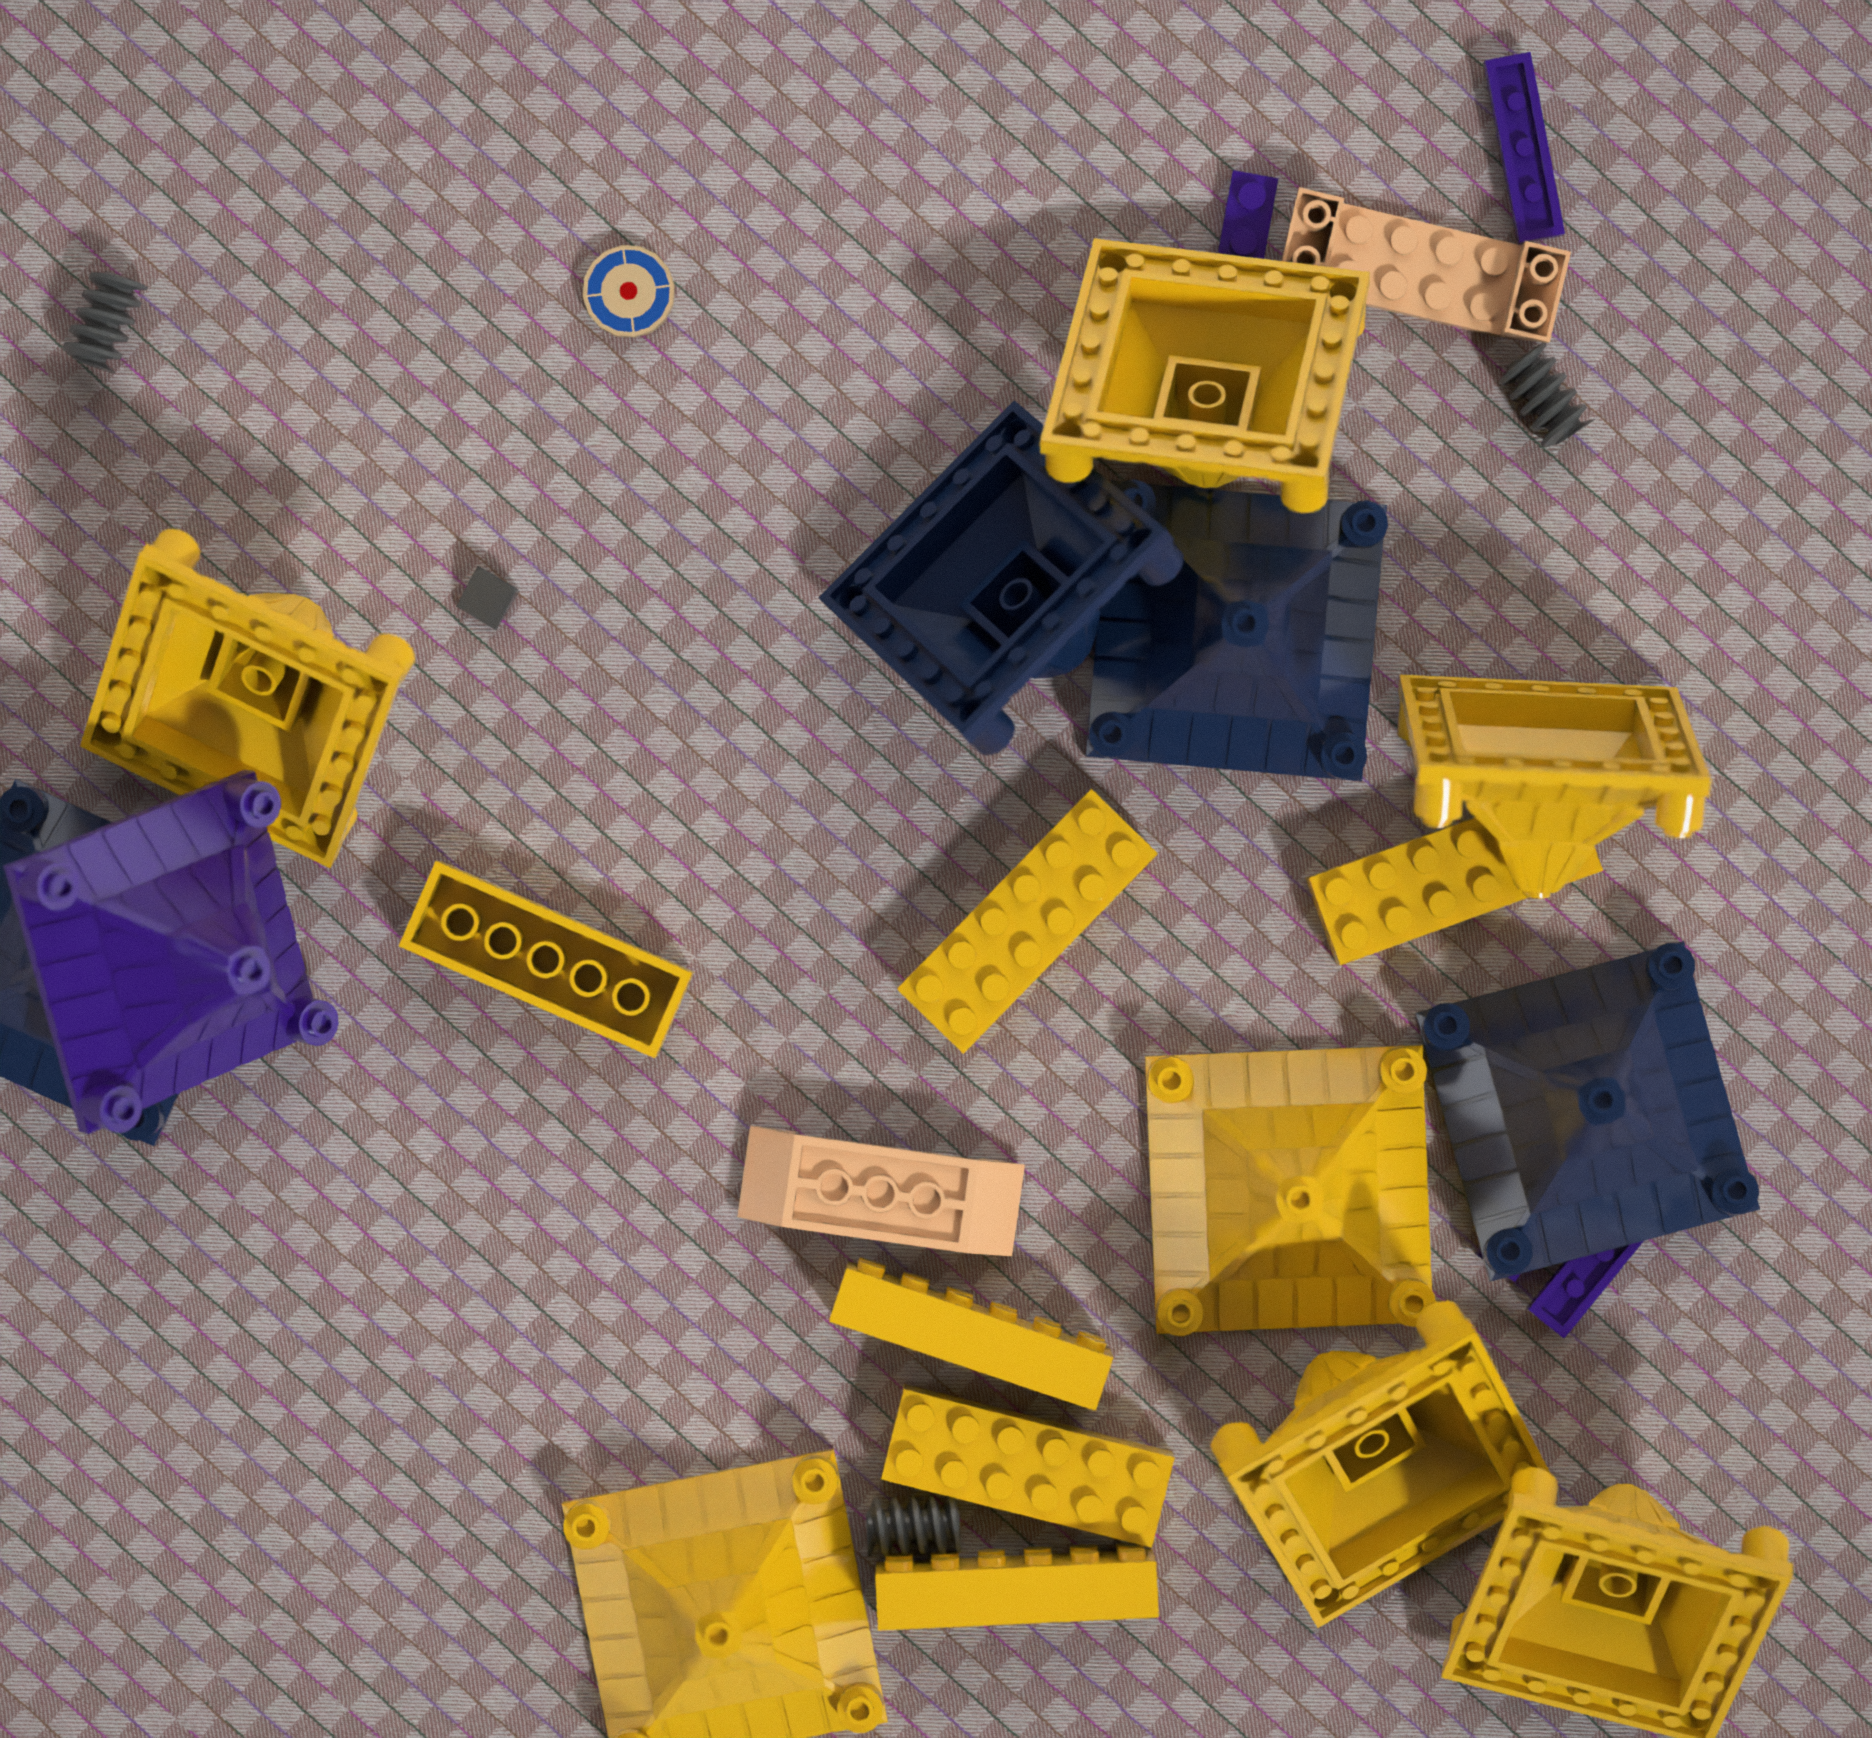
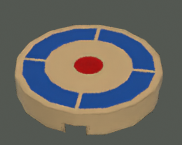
M621 245L606 250L591 263L584 277L583 299L589 316L602 330L616 337L635 338L653 333L667 320L674 306L675 285L669 268L657 254L641 246Z

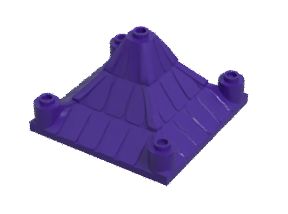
M245 769L4 866L78 1130L81 1133L89 1135L100 1129L116 1133L127 1132L136 1125L140 1119L142 1109L297 1041L314 1046L325 1045L332 1040L337 1032L339 1020L335 1007L327 1001L313 998L309 980L306 977V969L300 946L297 943L291 912L286 902V894L280 871L277 868L271 837L267 830V826L273 823L279 815L281 807L280 795L272 784L257 780L255 771Z

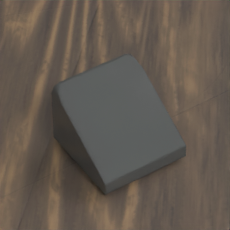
M477 566L456 607L497 630L520 591Z

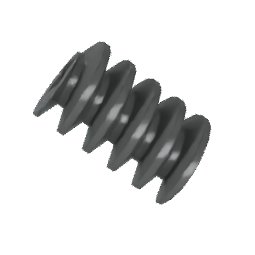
M91 272L88 279L99 289L83 291L82 297L92 307L77 308L75 314L86 324L70 326L69 331L79 339V342H64L63 349L79 362L111 374H116L106 364V360H121L122 354L112 344L113 342H128L129 337L118 329L119 325H134L135 319L126 313L125 309L126 307L140 308L142 303L131 293L133 290H147L148 287L112 272Z
M1546 343L1536 346L1508 365V370L1500 380L1504 386L1513 383L1518 384L1510 395L1512 401L1527 398V403L1520 411L1522 416L1538 415L1530 427L1532 432L1548 430V433L1540 442L1544 448L1558 445L1595 420L1591 419L1582 422L1579 420L1587 409L1585 403L1570 406L1569 402L1577 393L1575 388L1562 391L1559 389L1567 377L1565 372L1554 375L1549 374V371L1557 361L1556 358L1550 357L1540 360L1539 355L1546 347Z
M928 1495L924 1509H920L916 1497L910 1496L906 1509H901L897 1497L894 1496L891 1497L887 1510H883L878 1497L872 1498L869 1510L866 1511L868 1557H871L875 1543H879L884 1556H889L894 1542L898 1543L902 1555L909 1554L912 1542L917 1543L921 1555L927 1554L931 1541H935L940 1554H945L949 1540H953L958 1553H961L959 1507H957L953 1497L946 1496L943 1507L939 1508L935 1497Z

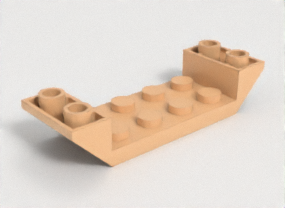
M1298 188L1281 261L1370 272V286L1366 299V306L1500 338L1550 343L1570 259V251L1525 241L1523 245L1513 244L1345 204L1342 197Z
M750 1125L737 1217L785 1228L954 1252L1012 1256L1025 1164L979 1158L978 1160L802 1135L796 1134L795 1131Z

